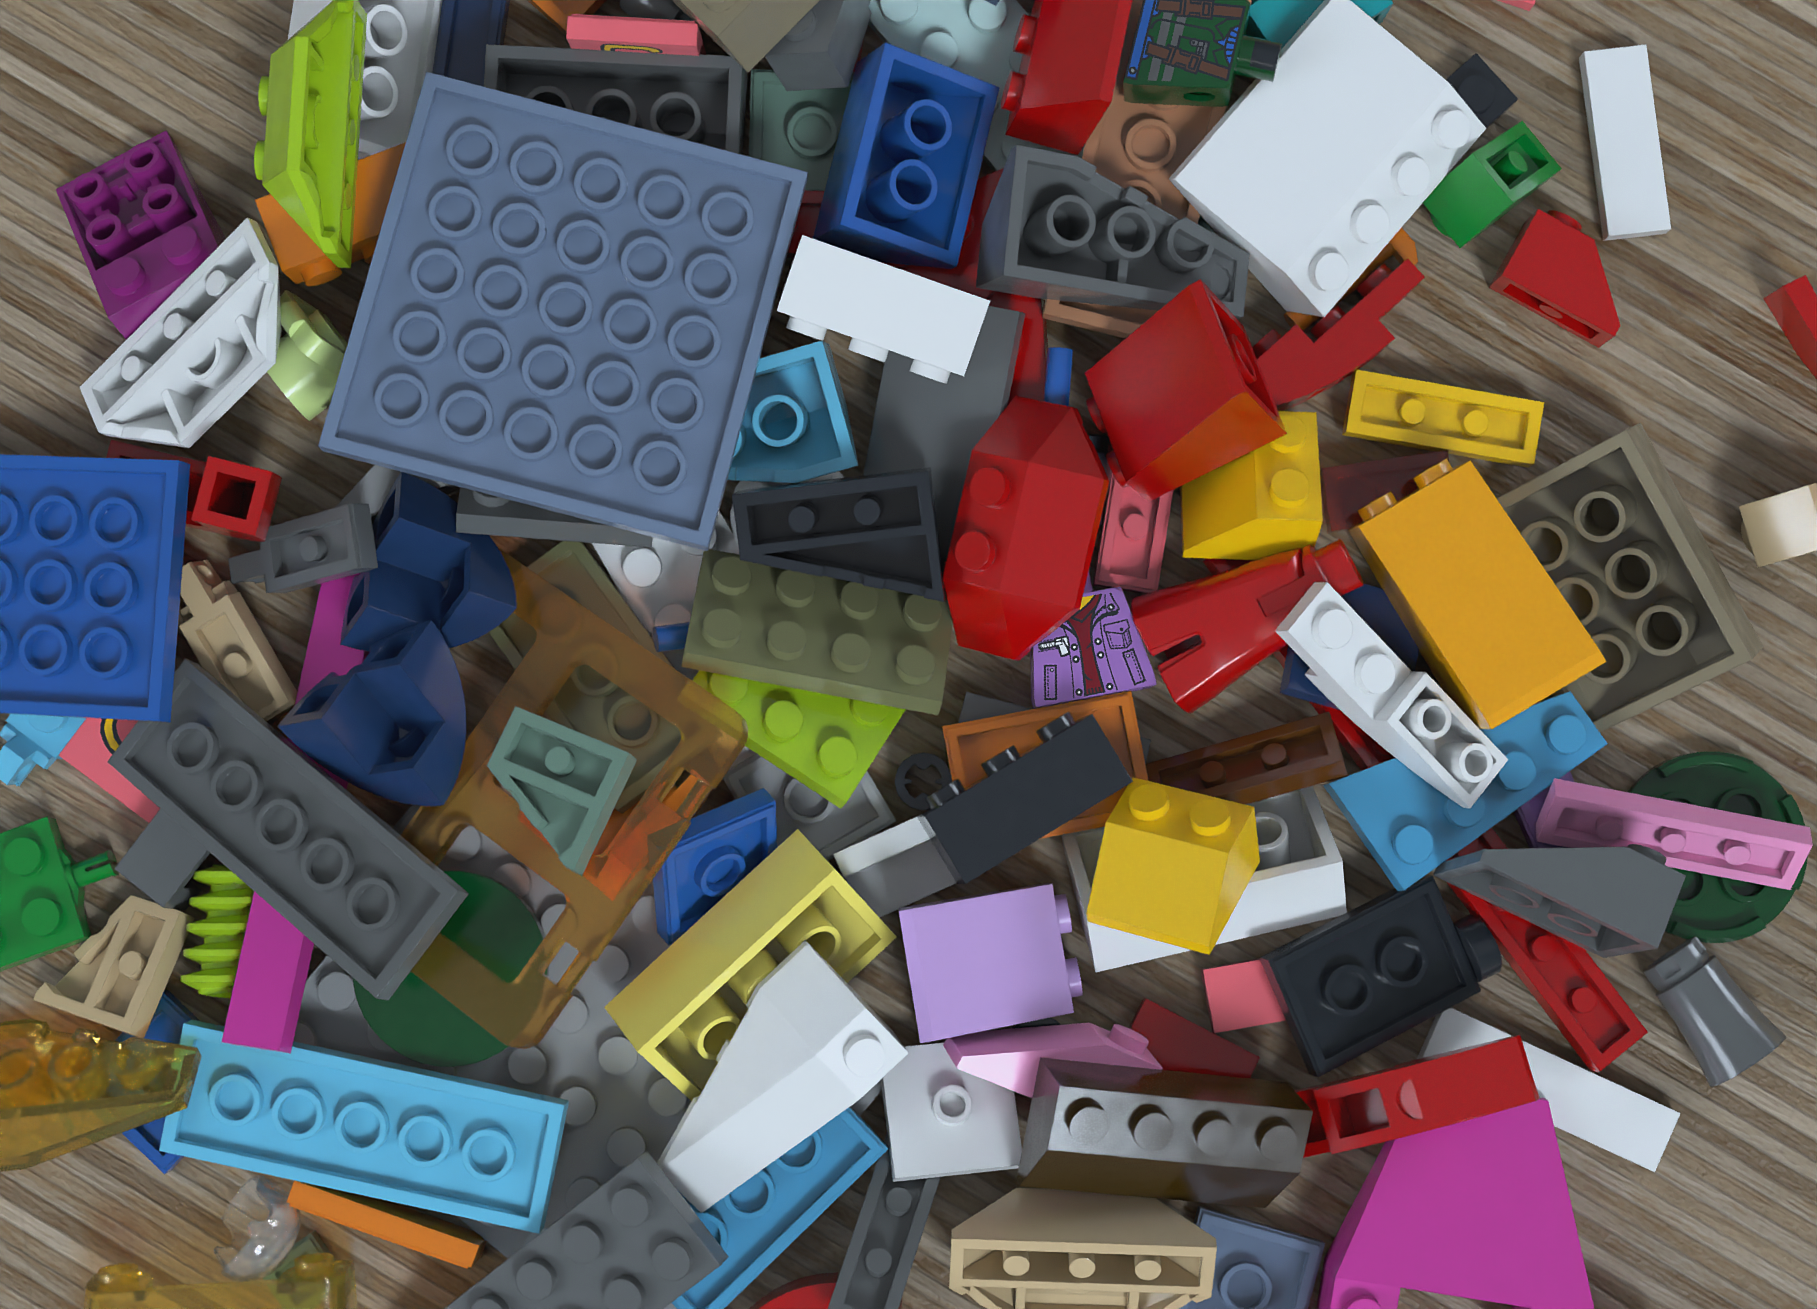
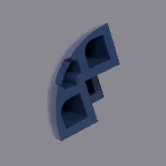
M401 472L388 492L372 525L378 568L361 572L353 578L344 614L340 645L370 652L369 646L378 640L406 627L432 620L449 648L468 643L487 634L505 621L517 608L514 582L503 555L489 535L456 532L458 505L456 501L425 481Z
M429 620L401 629L369 646L370 653L362 664L351 668L346 675L339 676L335 672L329 673L292 708L278 727L310 758L331 773L360 789L405 804L442 806L453 790L463 760L466 741V708L461 679L454 658L442 634L433 621Z

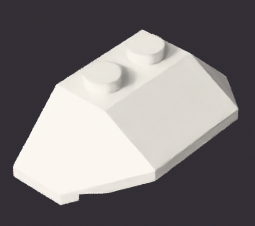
M247 217L79 387L99 433L109 437L190 448L276 363L281 336L279 266L258 223Z

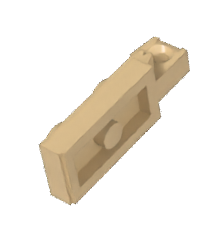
M208 560L189 562L182 567L180 595L187 606L180 610L184 623L179 628L201 666L267 723H271L290 711L295 706L297 690L240 592H237V589L229 580L222 582Z

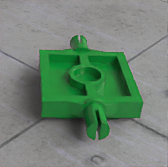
M48 816L0 833V972L82 943L92 935L84 912V886L119 875V872L114 869L117 865L111 864L117 862L111 850H106L104 853L76 862L64 847L56 819Z

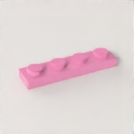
M1556 778L1552 782L1536 822L1537 842L1568 848L1628 847L1629 844H1638L1664 855L1667 859L1665 865L1668 867L1791 890L1813 846L1810 827Z

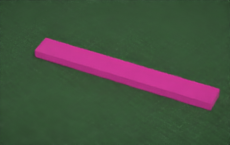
M360 573L321 583L295 705L329 673L335 672L339 676L346 675L351 668L362 664L370 653L369 651L340 645L350 588L354 576ZM287 738V740H289L294 746H296L300 751H302V750H301L297 745H295L289 738ZM310 758L313 762H315L320 768H322L327 774H329L333 779H335L340 785H342L347 790V781L331 773L323 766L318 764L316 761H314L312 758ZM255 891L222 1042L236 1046L291 1054L314 943Z

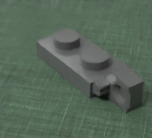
M345 504L270 526L266 541L259 542V550L228 558L231 583L255 582L256 584L265 582L266 593H288L378 568L369 504Z

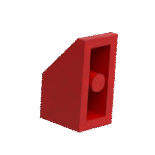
M1537 209L1522 225L1488 288L1599 348L1615 337L1621 325L1595 239L1580 232L1582 226L1574 218L1555 210H1549L1545 213Z

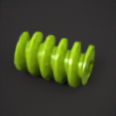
M213 864L212 867L195 871L192 879L210 887L209 893L189 899V905L206 912L207 917L206 919L187 923L186 930L204 938V943L183 950V956L201 964V968L199 971L181 975L180 982L198 990V994L231 999L254 890L224 864Z

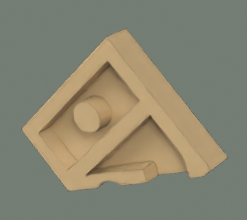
M130 895L109 917L106 926L99 933L91 935L73 953L79 962L55 986L45 982L37 990L33 1000L144 1039L189 933L186 930V925L193 922L195 918L179 910L163 908L157 903Z

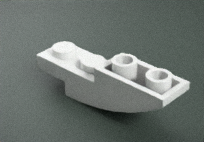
M1314 582L1275 630L1310 667L1305 676L1332 703L1391 755L1461 807L1470 809L1508 761L1506 756L1426 672L1411 671L1328 582Z

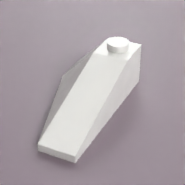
M806 940L756 986L746 1004L748 1010L731 1041L726 1039L717 1055L716 1060L718 1064L700 1096L693 1098L657 1162L676 1189L701 1213L860 1100L909 1053L892 1029Z

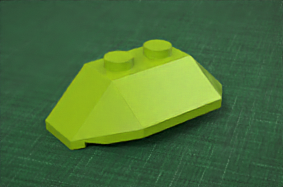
M332 0L273 52L270 58L269 76L261 77L258 91L259 109L261 115L267 116L265 140H258L255 146L254 169L256 178L262 180V185L338 268H351L367 26V13L358 0Z

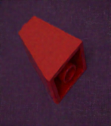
M1201 279L1188 285L1085 372L1093 394L1092 397L1086 399L1087 408L1097 428L1102 433L1107 432L1113 450L1106 454L1109 467L1121 487L1131 486L1148 502L1287 434L1244 326Z

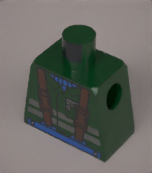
M1143 0L1123 81L1124 101L1139 104L1228 106L1236 74L1270 82L1274 81L1282 43L1246 36L1250 13V2L1248 0Z

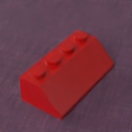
M1034 0L1031 16L1023 14L1014 40L1013 52L1022 54L1019 73L1010 72L1002 95L1001 109L1010 111L1005 135L1075 155L1080 153L1112 102L1132 0Z

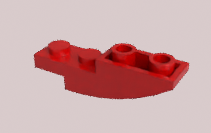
M1406 259L1393 272L1385 263L1373 272L1356 289L1363 296L1360 302L1347 313L1337 305L1310 330L1317 339L1314 343L1296 324L1283 336L1275 329H1272L1252 347L1278 411L1299 405L1329 390L1351 376L1356 369H1361L1395 339L1379 320L1425 278L1409 259Z
M1520 1034L1399 1063L1390 1068L1295 1090L1313 1110L1303 1158L1328 1152L1335 1154L1504 1111L1539 1099Z

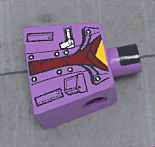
M1088 572L1080 610L1049 636L1030 648L1031 702L1033 709L1121 692L1143 690L1157 685L1155 674L1139 632L1133 622L1130 608L1121 587L1093 591L1090 573Z

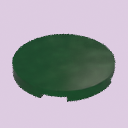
M1696 752L1670 758L1643 774L1628 791L1629 793L1805 826L1799 807L1791 794H1787L1784 788L1769 773L1755 765L1753 761L1731 753ZM1808 856L1791 890L1672 868L1686 875L1666 926L1665 933L1685 940L1696 936L1703 943H1725L1744 939L1767 928L1766 925L1780 914L1792 898L1794 892L1800 889L1807 867Z
M443 871L469 894L389 1000L375 998L354 978L353 986L364 1018L377 1036L399 1054L423 1064L457 1067L474 1064L502 1052L528 1030L537 1017L547 994L549 957L546 945L547 940L540 922L532 909L517 893L503 883L482 874L466 871Z

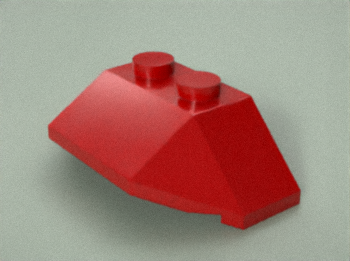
M1015 396L972 449L943 574L958 646L1020 661L1031 651L1030 648L1049 636L1080 610L1109 479L1096 449L1082 425L1084 422L1077 408Z

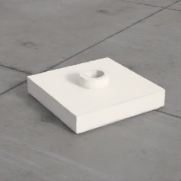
M944 1043L906 1046L905 1048L909 1053L881 1079L893 1182L1019 1168L1022 1146L1014 1091L957 1069L945 1050Z

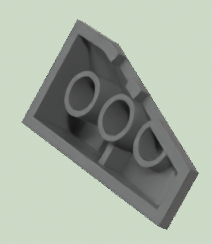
M1021 145L1012 147L982 223L976 288L1033 298L1159 311L1188 285L1201 279L1237 319L1244 317L1250 255L1248 252L1188 218L1178 219L1146 201L1147 195L1131 186L1127 188L1121 187L1095 172L1096 166L1078 156Z

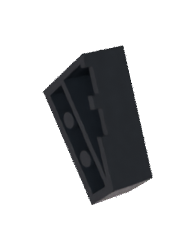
M931 467L745 489L732 494L740 560L820 577L827 576L861 583L864 586L878 589L885 588L924 596L927 599L945 601L946 590L943 581V565Z

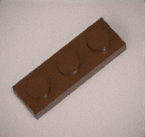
M1330 712L1145 764L1148 781L1245 805L1348 776Z

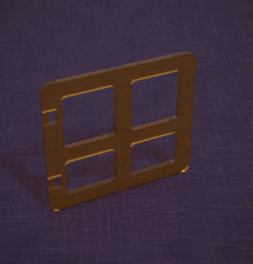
M499 549L514 582L517 608L513 613L534 627L537 633L536 641L466 740L459 775L445 804L442 806H420L401 836L438 866L460 833L466 827L473 826L565 895L566 907L513 982L506 983L441 932L411 970L412 973L499 1041L517 1049H528L537 1045L547 1034L573 996L571 992L592 962L598 960L691 825L690 820L712 788L716 789L747 742L748 725L744 717L736 710ZM580 665H589L675 725L680 730L681 740L606 850L599 855L591 856L581 876L562 864L558 858L559 855L542 833L531 824L520 810L519 804L514 797L501 787L500 782L489 770L487 764L515 706L542 717L575 668ZM290 711L280 716L272 726L286 739L288 737L278 725ZM685 769L698 778V780L677 811H674L662 801ZM567 942L578 950L579 953L559 982L556 983L545 975L544 972L564 943Z

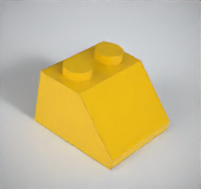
M1278 411L1287 432L1286 435L1180 486L1182 558L1257 560L1301 548L1303 551V547L1312 545L1315 548L1323 521L1316 412Z
M1132 777L1133 782L1128 784L1105 824L1086 912L1087 920L1097 925L1210 955L1260 863L1255 809L1253 806Z

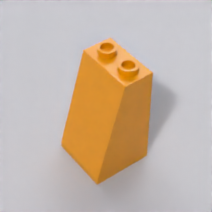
M1446 458L1413 477L1419 489L1397 501L1390 491L1357 510L1363 522L1349 529L1350 535L1418 646L1421 655L1440 687L1479 729H1494L1607 662L1471 460L1452 468Z

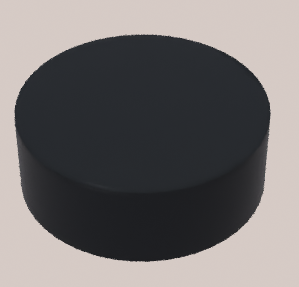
M1472 914L1453 922L1477 982H1481L1499 973L1502 967L1501 953L1485 923L1479 917Z

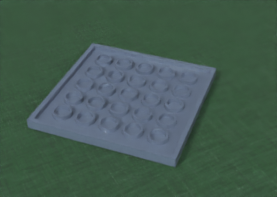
M426 72L318 444L319 448L323 452L708 551L804 195L808 172Z

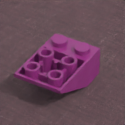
M167 130L56 189L107 317L126 340L226 239Z

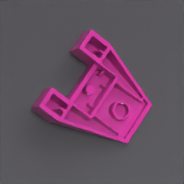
M1539 1097L1537 1101L1504 1111L1386 1141L1324 1258L1316 1309H1397L1400 1288L1512 1305L1511 1309H1594L1549 1101L1546 1098Z

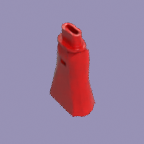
M1338 539L1318 550H1315L1312 545L1303 547V551L1301 548L1279 552L1211 576L1138 596L1131 600V612L1133 622L1150 654L1155 656L1163 651L1166 654L1167 659L1158 665L1160 675L1174 702L1184 712L1191 714L1215 698L1263 660L1288 645L1275 630L1314 582H1328L1340 596L1363 586L1364 583L1344 542Z

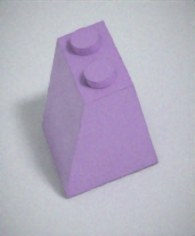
M1052 883L899 908L920 1043L1074 1013L1072 997L1083 996L1077 958L1065 959L1061 939L1062 933L1072 932L1066 894L1054 896Z

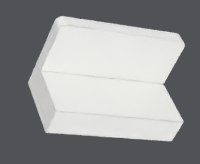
M917 817L833 854L847 883L879 918L956 884V881Z

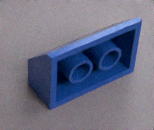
M886 42L858 61L813 239L878 262L945 269L957 267L1000 87Z

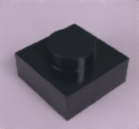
M1477 53L1446 79L1486 129L1518 100Z

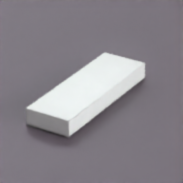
M1637 45L1584 51L1579 57L1603 241L1666 234L1671 230L1647 46Z

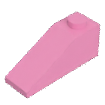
M1092 1023L981 1031L946 1038L943 1044L957 1069L1030 1098L1033 1097L1040 1057L1162 1070V1066L1146 1048L1149 1041L1134 1030L1119 1024H1114L1111 1031Z

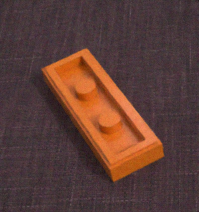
M294 1180L287 1202L290 1203L289 1206L466 1269L472 1267L482 1257L487 1242L473 1230L391 1201Z

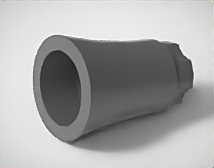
M1696 936L1684 941L1658 958L1644 971L1648 980L1658 990L1656 997L1672 1017L1693 1051L1710 1087L1720 1085L1747 1070L1770 1054L1786 1039V1035L1753 1004L1733 981L1716 956L1709 957L1706 949Z

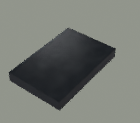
M1429 874L1404 891H1397L1394 888L1260 957L1308 1073L1316 1077L1332 1071L1481 992L1433 875Z

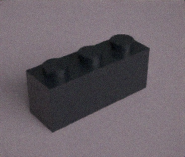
M1067 712L1036 731L1042 741L1041 743L1021 755L1015 745H1012L982 763L981 766L986 773L985 777L964 788L958 778L925 798L931 809L917 818L957 884H967L1133 782L1093 714L1075 721L1071 713Z

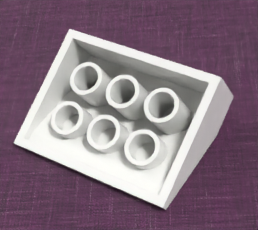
M1324 0L1281 49L1274 81L1255 79L1170 176L1169 180L1221 238L1250 254L1248 269L1286 311L1325 317L1486 130V127L1448 81L1351 0Z

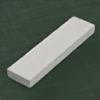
M1449 1008L1436 1015L1417 1059L1511 1037V1035L1453 1008ZM1522 1041L1540 1098H1546L1549 1101L1555 1127L1648 1170L1656 1171L1680 1116L1679 1112Z

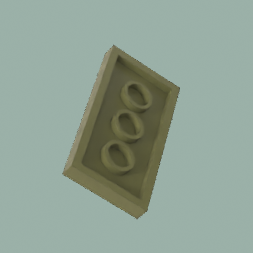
M561 541L512 578L516 592L517 608L505 621L488 633L553 722L629 752L637 759L616 803L615 808L618 812L623 814L726 737L719 728L679 702L688 687L687 683L664 652H656L653 637L583 542Z
M709 549L703 552L681 667L938 715L943 702L953 621L947 595L945 601L942 602L927 599L924 596L885 588L878 589L864 586L861 583L827 576L820 577L740 560V554Z

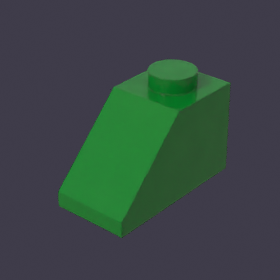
M1521 121L1473 152L1437 185L1423 204L1430 211V217L1435 227L1443 235L1452 238L1458 247L1461 248L1487 230L1562 168L1526 124Z

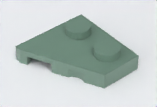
M515 706L489 759L487 767L503 788L510 792L518 802L520 810L531 824L542 833L559 855L558 858L562 864L572 872L582 876L637 759L629 752Z

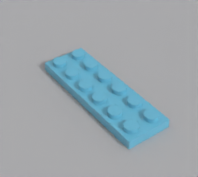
M197 1020L183 1023L159 1151L539 1234L544 1229L569 1100L293 1041L291 1054L236 1046L222 1042L225 1026Z

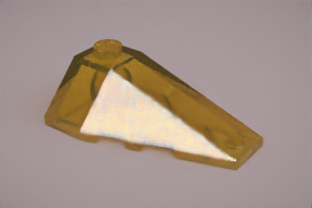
M34 1019L0 1022V1172L33 1167L188 1108L202 1057L198 1048L138 1037H130L123 1042L101 1039L96 1030L80 1027L73 1034L54 1031L50 1029L47 1022Z

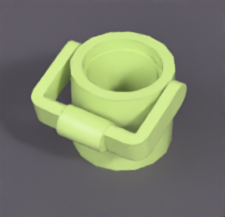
M285 290L280 296L281 325L287 333L280 338L276 363L267 373L297 410L310 421L330 406L348 343L325 314L290 291Z

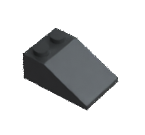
M1629 844L1628 847L1483 849L1445 861L1436 867L1433 874L1603 958L1657 949L1686 875L1666 866L1667 859L1664 855L1638 844Z

